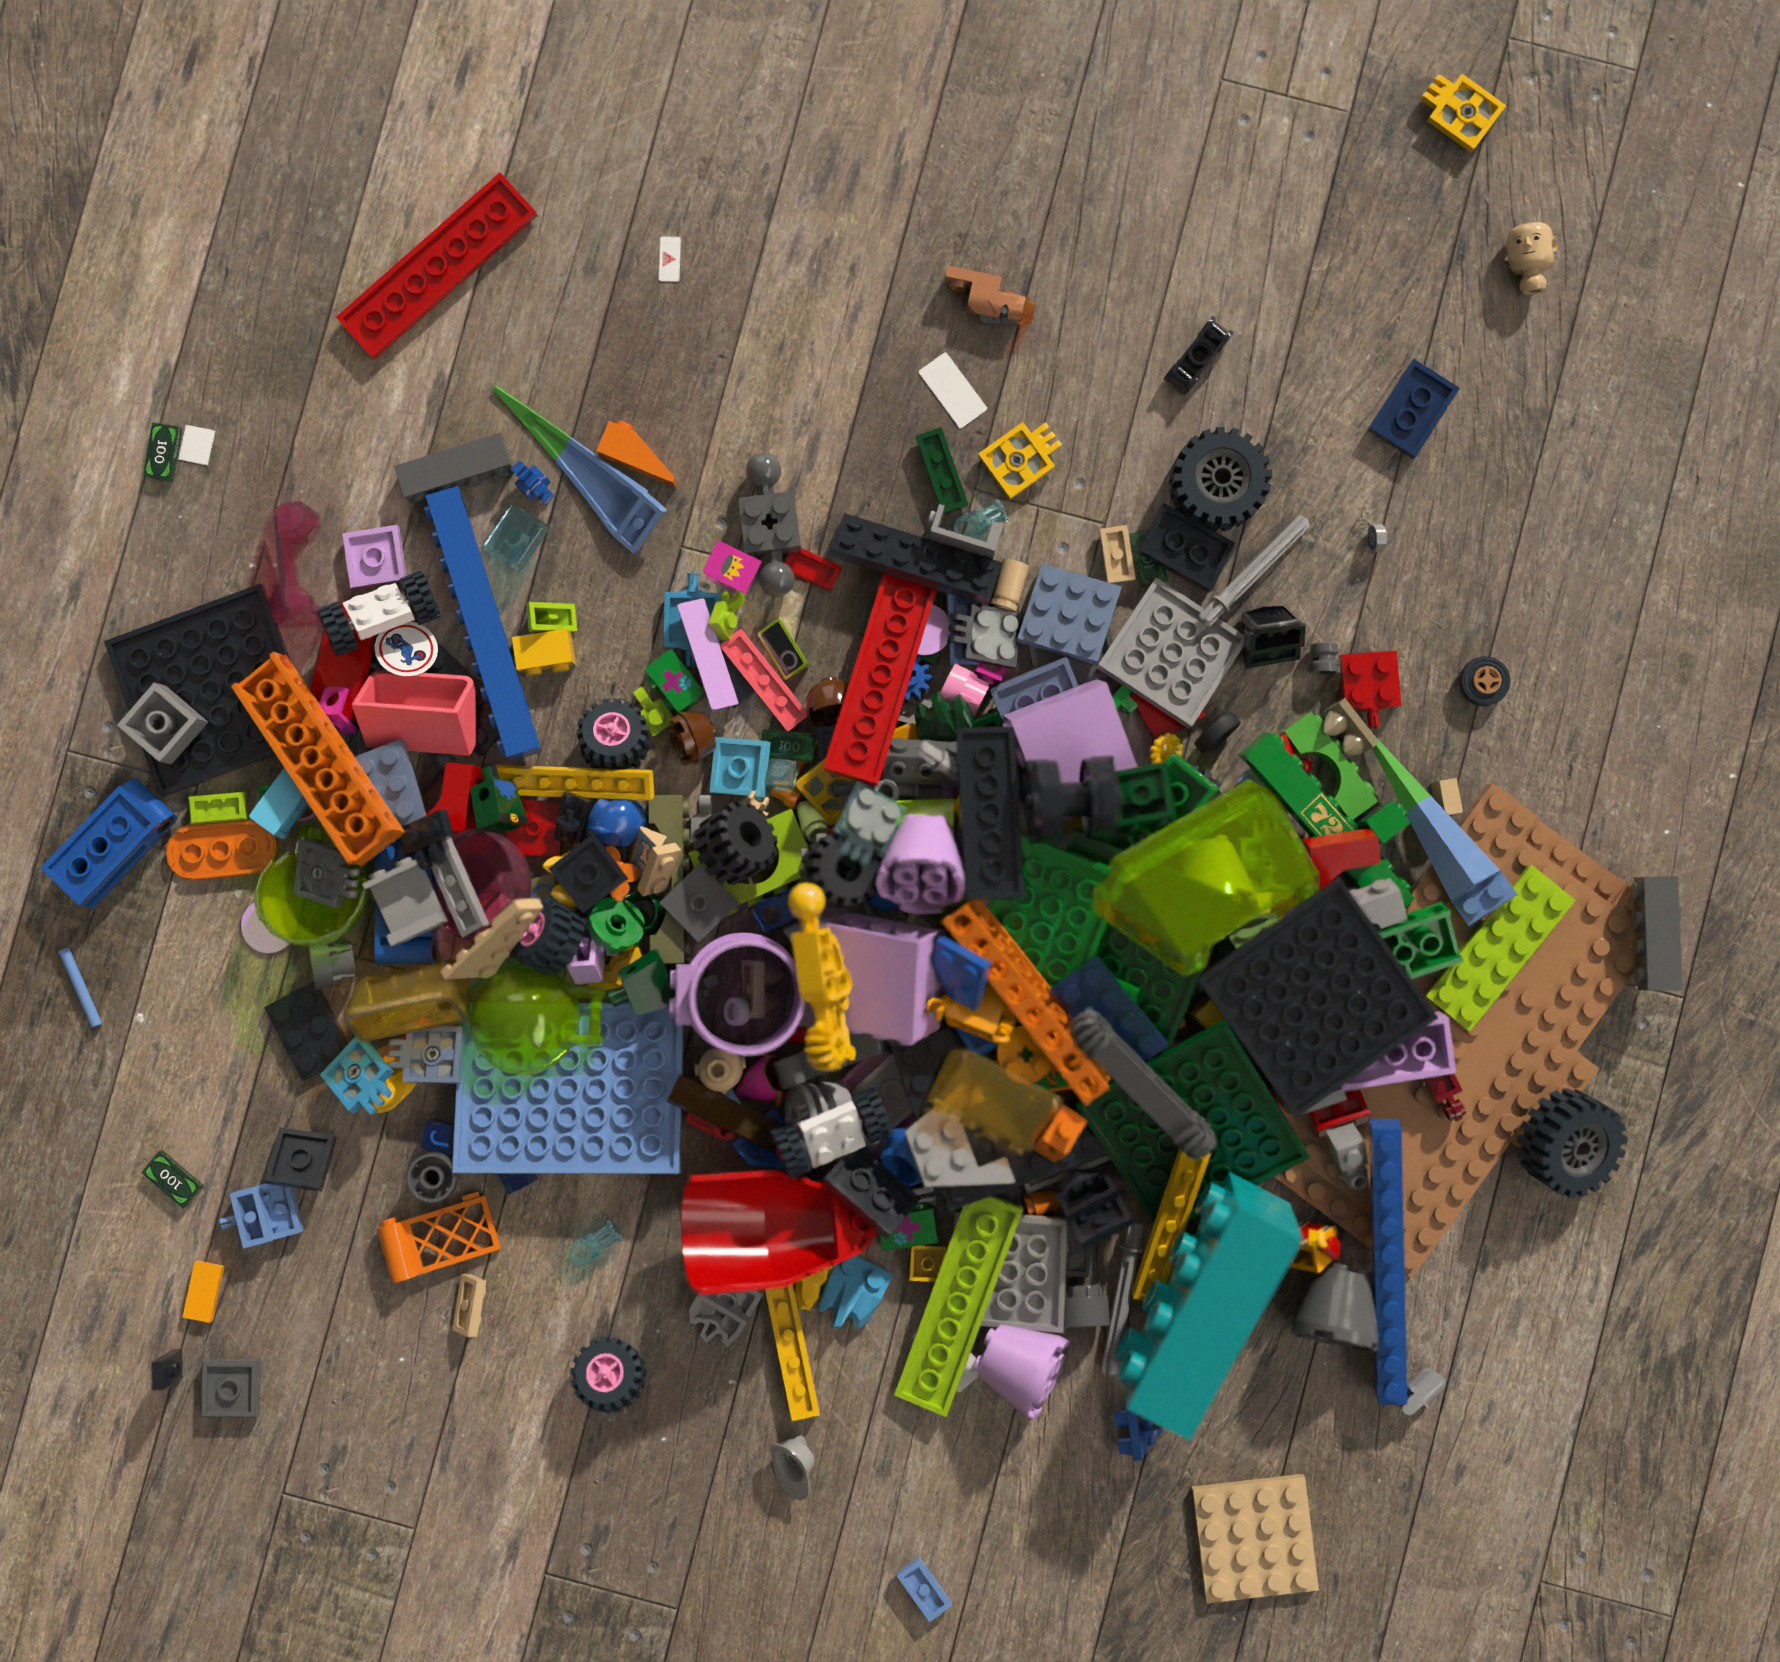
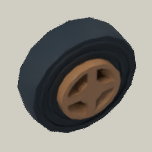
M1482 656L1472 659L1463 667L1459 675L1458 684L1466 700L1474 705L1489 706L1498 703L1505 697L1510 689L1511 678L1509 670L1503 662L1494 657Z

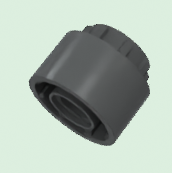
M1100 1285L1066 1286L1064 1327L1110 1325L1108 1296H1102V1287Z

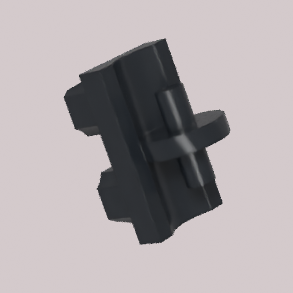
M566 791L562 794L553 839L566 841L574 846H578L583 842L591 805L590 798H584Z

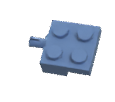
M266 1183L230 1193L235 1215L220 1218V1224L231 1221L221 1225L223 1230L238 1226L243 1249L304 1231L294 1188Z

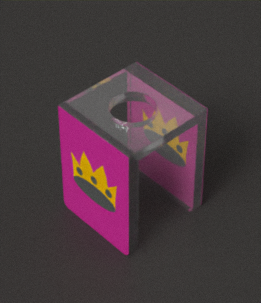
M717 541L703 569V573L706 575L707 580L734 593L738 590L746 599H749L764 566L762 561L721 541Z

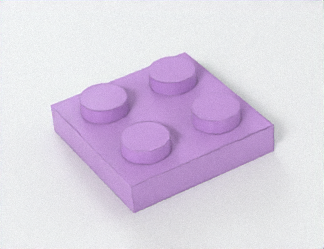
M398 525L342 533L351 589L398 583L400 578L407 576L400 527Z

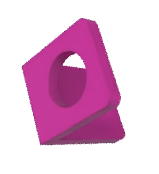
M979 663L975 673L978 674L977 677L988 682V686L993 687L994 684L998 685L1001 683L1006 668L1001 667L998 671L993 672L988 670L984 663Z
M346 687L325 688L319 704L338 733L357 734L358 729L341 713L349 690ZM339 694L338 701L332 706H327L328 699L332 695Z

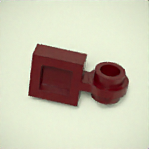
M1455 1074L1423 1078L1434 1103L1446 1100V1104L1442 1106V1109L1449 1121L1455 1120L1456 1122L1462 1120L1463 1115H1466L1465 1107L1459 1099L1454 1100L1453 1096L1463 1090Z

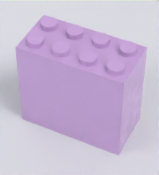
M1094 679L1004 715L1006 722L1002 724V727H1014L1016 763L1024 771L1026 760H1056L1059 766L1061 782L1068 783L1079 782L1081 761L1083 758H1090L1091 756L1113 755L1116 771L1137 767L1108 685L1099 679Z
M848 911L818 922L819 928H830V933L837 939V943L841 947V955L844 957L843 964L852 978V989L850 994H848L849 1006L847 1010H844L846 1027H848L849 1033L872 1034L875 1039L885 1040L890 1038L898 1040V1043L902 1045H913L916 1041L928 1037L929 1034L939 1029L940 1021L935 1019L936 1012H929L928 1014L925 1012L930 999L941 998L942 981L932 964L936 942L940 937L945 936V930Z

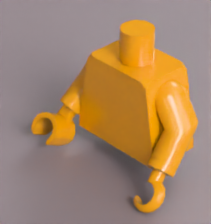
M988 979L981 1005L974 1012L951 999L948 993L940 999H930L925 1012L926 1014L936 1012L935 1019L938 1021L942 1019L943 1013H945L949 1026L960 1028L965 1032L996 1044L1007 1043L1016 1024L1015 1014Z

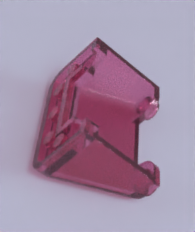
M301 501L280 504L263 527L270 609L275 622L283 627L322 624L317 613V609L322 607L317 606L314 602V597L305 589L299 587L295 544L309 543V533L314 528H321L320 514Z

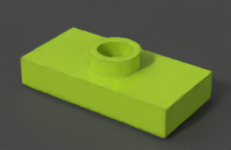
M247 792L188 797L190 824L192 825L249 819Z

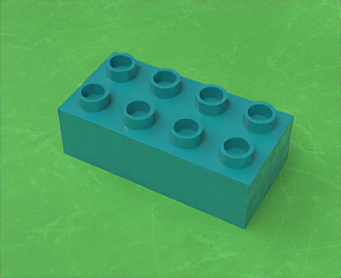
M1231 1172L1227 1174L1221 1187L1209 1182L1203 1190L1195 1210L1197 1214L1203 1216L1194 1236L1186 1231L1180 1233L1169 1255V1262L1176 1265L1167 1284L1158 1279L1153 1282L1142 1305V1310L1149 1313L1143 1329L1139 1332L1130 1327L1121 1339L1116 1352V1359L1122 1361L1117 1381L1125 1384L1127 1409L1189 1441L1192 1439L1303 1241L1289 1202Z

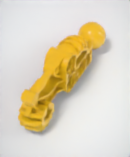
M803 883L792 890L789 895L788 905L791 912L801 919L802 931L792 933L799 991L802 1000L809 1002L814 1009L816 1025L807 1031L808 1038L805 1039L807 1044L805 1051L808 1053L807 1060L812 1063L813 1069L833 1071L840 1069L846 1060H854L856 1055L855 1048L850 1046L848 1027H846L844 1010H847L849 1006L848 994H850L852 989V978L843 964L844 957L840 952L841 947L837 943L835 936L830 933V928H819L817 916L820 915L825 907V897L822 890L816 885Z

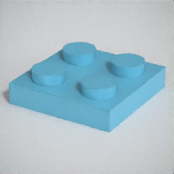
M715 737L716 749L713 752L709 792L749 796L751 791H755L754 797L765 798L771 742Z

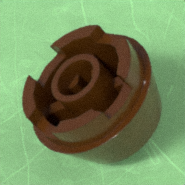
M677 712L676 716L668 718L669 723H672V727L667 728L673 749H678L683 755L680 758V762L684 766L692 763L697 765L716 749L714 725L711 721L709 722L703 712Z

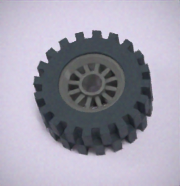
M1217 427L1212 433L1210 429L1202 431L1199 437L1195 435L1179 453L1169 476V483H1172L1169 492L1171 497L1175 496L1176 498L1173 504L1176 510L1182 508L1186 516L1202 525L1209 526L1215 532L1218 528L1228 531L1235 525L1239 527L1244 524L1263 505L1272 485L1268 484L1272 478V469L1267 470L1270 459L1268 455L1262 457L1260 454L1263 446L1260 443H1257L1255 446L1251 444L1250 441L1253 436L1248 433L1244 437L1238 436L1240 429L1232 428L1228 433L1225 432V427ZM1225 460L1230 461L1228 466L1225 465ZM1233 464L1237 467L1234 470L1231 469ZM1215 473L1225 474L1228 482L1226 484L1218 483L1215 479ZM1211 487L1212 489L1208 492L1206 488ZM1214 491H1217V497L1212 495Z
M1562 1089V1094L1553 1091L1549 1093L1550 1100L1542 1097L1537 1101L1540 1105L1537 1110L1531 1107L1527 1113L1531 1116L1529 1122L1522 1121L1520 1128L1524 1129L1525 1132L1524 1135H1518L1517 1142L1523 1145V1147L1517 1149V1154L1523 1159L1520 1163L1523 1168L1528 1170L1527 1173L1552 1190L1575 1198L1576 1194L1584 1197L1588 1195V1189L1593 1192L1601 1189L1599 1186L1601 1181L1607 1184L1612 1179L1608 1175L1611 1170L1618 1171L1621 1165L1616 1163L1618 1157L1624 1158L1626 1152L1621 1149V1145L1627 1144V1136L1622 1134V1132L1626 1131L1624 1123L1619 1121L1621 1117L1617 1112L1613 1111L1614 1109L1580 1090Z

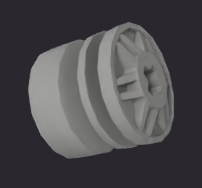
M840 1080L824 1081L816 1085L809 1083L790 1087L785 1100L786 1123L792 1122L802 1140L803 1136L799 1123L852 1101L848 1088Z

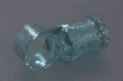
M996 499L994 504L980 511L975 509L960 516L954 523L953 532L960 534L958 532L959 524L968 522L973 527V533L968 537L975 539L976 536L988 531V527H991L993 521L998 523L1001 521L1003 523L1007 522L1008 516L1006 510H1002L1004 508L1002 502Z
M608 1219L606 1225L595 1233H588L571 1246L569 1257L573 1264L577 1266L588 1265L604 1254L603 1250L616 1241L621 1242L623 1240L621 1232L618 1231V1228L615 1229L616 1225L611 1219ZM607 1234H610L607 1238L600 1241L601 1238H603ZM579 1245H585L590 1250V1256L585 1261L578 1260L575 1256V1249Z

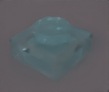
M770 759L764 782L765 786L769 789L794 790L799 764L795 760Z

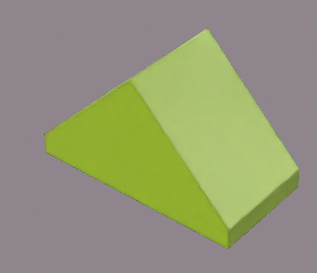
M526 603L528 631L532 634L568 629L570 632L577 631L575 604Z

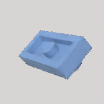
M920 1556L896 1572V1576L929 1623L952 1606V1601Z

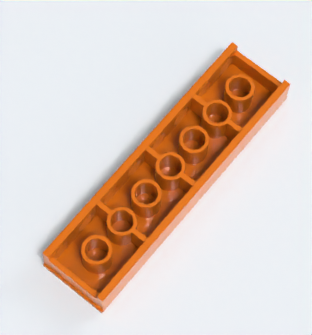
M272 652L269 655V660L241 683H234L231 687L347 863L363 866L404 834L405 831L288 656Z
M983 900L967 901L962 906L955 908L942 922L961 946L991 962L988 981L1085 1105H1089L1093 1099L1109 1089L1107 1083L1111 1076L1093 1058H1088L1084 1052H1081L1078 1045L1075 1044L1069 1030V1025L1073 1022L1071 1015L1053 995L1049 984Z

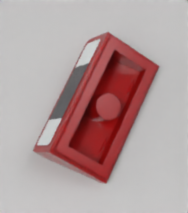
M1360 1090L1345 1094L1347 1100L1308 1112L1316 1138L1325 1137L1326 1130L1353 1122L1355 1127L1369 1123L1371 1114Z

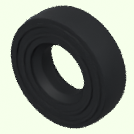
M1229 712L1197 738L1194 743L1196 748L1202 754L1212 751L1239 727L1241 722L1234 713Z

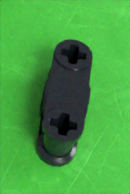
M1211 316L1197 335V338L1182 357L1175 362L1163 379L1166 382L1171 381L1180 388L1184 396L1192 389L1205 368L1234 334V331H1228L1218 324L1214 316ZM1196 350L1202 351L1206 359L1204 361H1196L1192 356V352Z

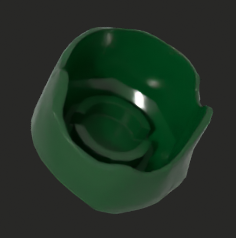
M639 891L624 897V900L634 904L642 913L645 923L643 926L644 936L652 935L660 929L665 914V909L660 904L662 901L660 897L656 894L642 896Z

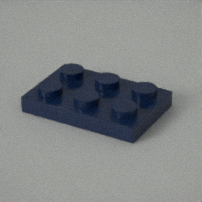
M1413 358L1367 430L1414 459L1460 388Z

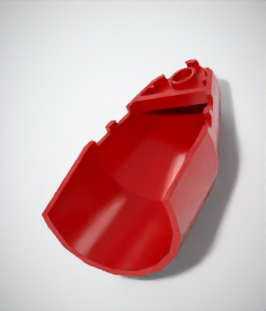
M777 1170L690 1176L683 1188L680 1213L683 1264L690 1289L697 1296L785 1288L865 1252L878 1233L823 1184L803 1177L789 1179L787 1174Z

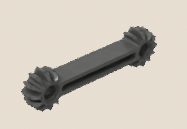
M1088 1009L1073 1019V1022L1069 1025L1070 1036L1074 1039L1081 1052H1084L1088 1058H1093L1174 1139L1175 1145L1180 1148L1181 1152H1184L1188 1158L1195 1160L1204 1158L1217 1144L1215 1133L1211 1130L1210 1125L1206 1123L1204 1117H1200L1198 1112L1192 1111L1112 1031L1111 1025L1106 1022L1105 1018H1102L1098 1012Z

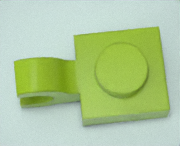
M739 590L736 591L734 598H732L728 591H725L721 597L722 601H716L708 624L720 640H731L734 628L737 625L738 617L734 612L745 602V597Z
M642 686L633 692L644 708L641 711V715H644L647 728L653 737L672 725V723H669L668 718L673 717V715L661 698L653 702Z

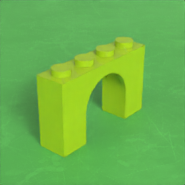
M792 809L766 819L768 824L772 823L774 827L772 833L774 836H777L778 840L776 845L779 852V861L772 876L762 883L753 885L739 882L735 885H728L727 881L719 882L740 903L739 905L747 902L749 907L753 906L759 901L764 900L763 895L773 891L774 895H778L789 889L788 884L799 880L800 884L804 883L803 877L800 878V870L802 869L801 849L808 848V844L803 837ZM695 850L689 853L694 867L700 863L697 858L700 856L699 851ZM736 907L727 916L739 912L738 908Z

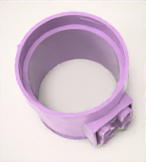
M747 932L720 936L701 948L690 964H676V970H671L670 987L671 989H676V999H670V1018H675L676 1025H692L698 1035L715 1048H721L727 1052L739 1055L760 1054L782 1044L797 1026H815L814 1009L809 1002L803 1001L800 995L796 962L787 950L765 936ZM740 945L761 946L774 952L788 968L794 987L792 1008L784 1024L768 1038L749 1044L731 1043L712 1034L700 1021L695 1007V989L702 970L711 959L722 951Z

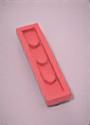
M741 628L732 635L731 640H725L720 644L721 649L788 733L807 719L806 709Z

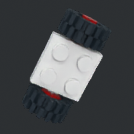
M418 571L400 578L405 597H403L396 583L381 586L375 591L355 596L351 600L343 602L349 617L348 619L339 601L317 609L323 630L335 655L338 657L358 649L352 632L353 629L356 630L360 640L413 621L414 618L418 625L440 618L441 615L437 602L424 573Z
M873 1087L852 1096V1101L799 1123L803 1136L802 1140L792 1122L770 1131L777 1155L789 1179L810 1171L811 1165L813 1168H816L865 1147L861 1128L871 1144L893 1135L892 1125L889 1122L890 1119L886 1113L885 1106H883L881 1098H879L877 1091Z

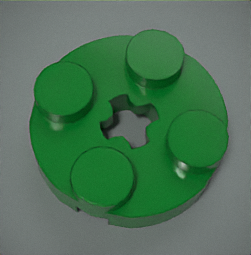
M613 897L599 901L592 909L586 922V927L592 938L609 954H616L617 952H624L634 948L643 936V926L645 924L642 913L634 904L627 900H624V902L615 901L616 898ZM610 920L614 923L620 922V929L614 928Z

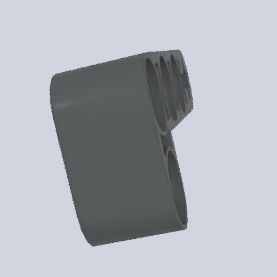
M850 1033V1046L855 1048L856 1055L854 1060H846L840 1068L889 1051L886 1039H875L872 1034ZM805 1049L773 1062L782 1089L798 1085L810 1078L831 1071L813 1069L812 1063L807 1060L808 1053Z

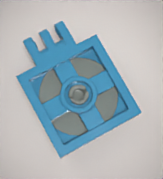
M357 1034L320 1074L346 1109L354 1114L363 1106L368 1113L374 1115L377 1109L372 1102L374 1101L380 1107L385 1103L379 1094L382 1093L387 1098L393 1094L384 1083L393 1074V1070L365 1036Z

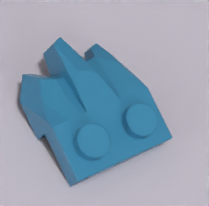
M858 1256L842 1261L835 1265L820 1293L817 1312L824 1313L828 1309H832L831 1329H841L847 1318L852 1319L853 1327L858 1330L869 1323L893 1274Z

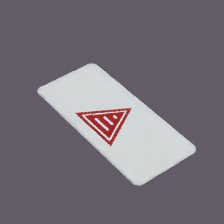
M680 237L660 238L659 281H679Z

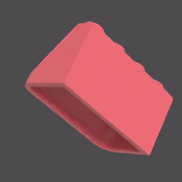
M380 670L368 677L352 703L365 745L368 748H378L401 739L405 741L408 751L470 756L476 745L475 687L473 680L468 676L433 673L400 676L388 670Z

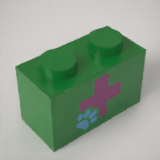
M672 649L645 668L649 674L645 678L654 691L660 689L666 697L662 701L671 713L676 710L677 712H687L707 696Z
M1394 801L1378 804L1355 822L1358 826L1357 830L1370 828L1378 836L1379 844H1384L1410 824L1406 818L1408 816L1407 811L1400 803L1397 802L1395 804Z
M926 1202L918 1203L887 1240L880 1235L882 1251L938 1243L932 1205L927 1206Z

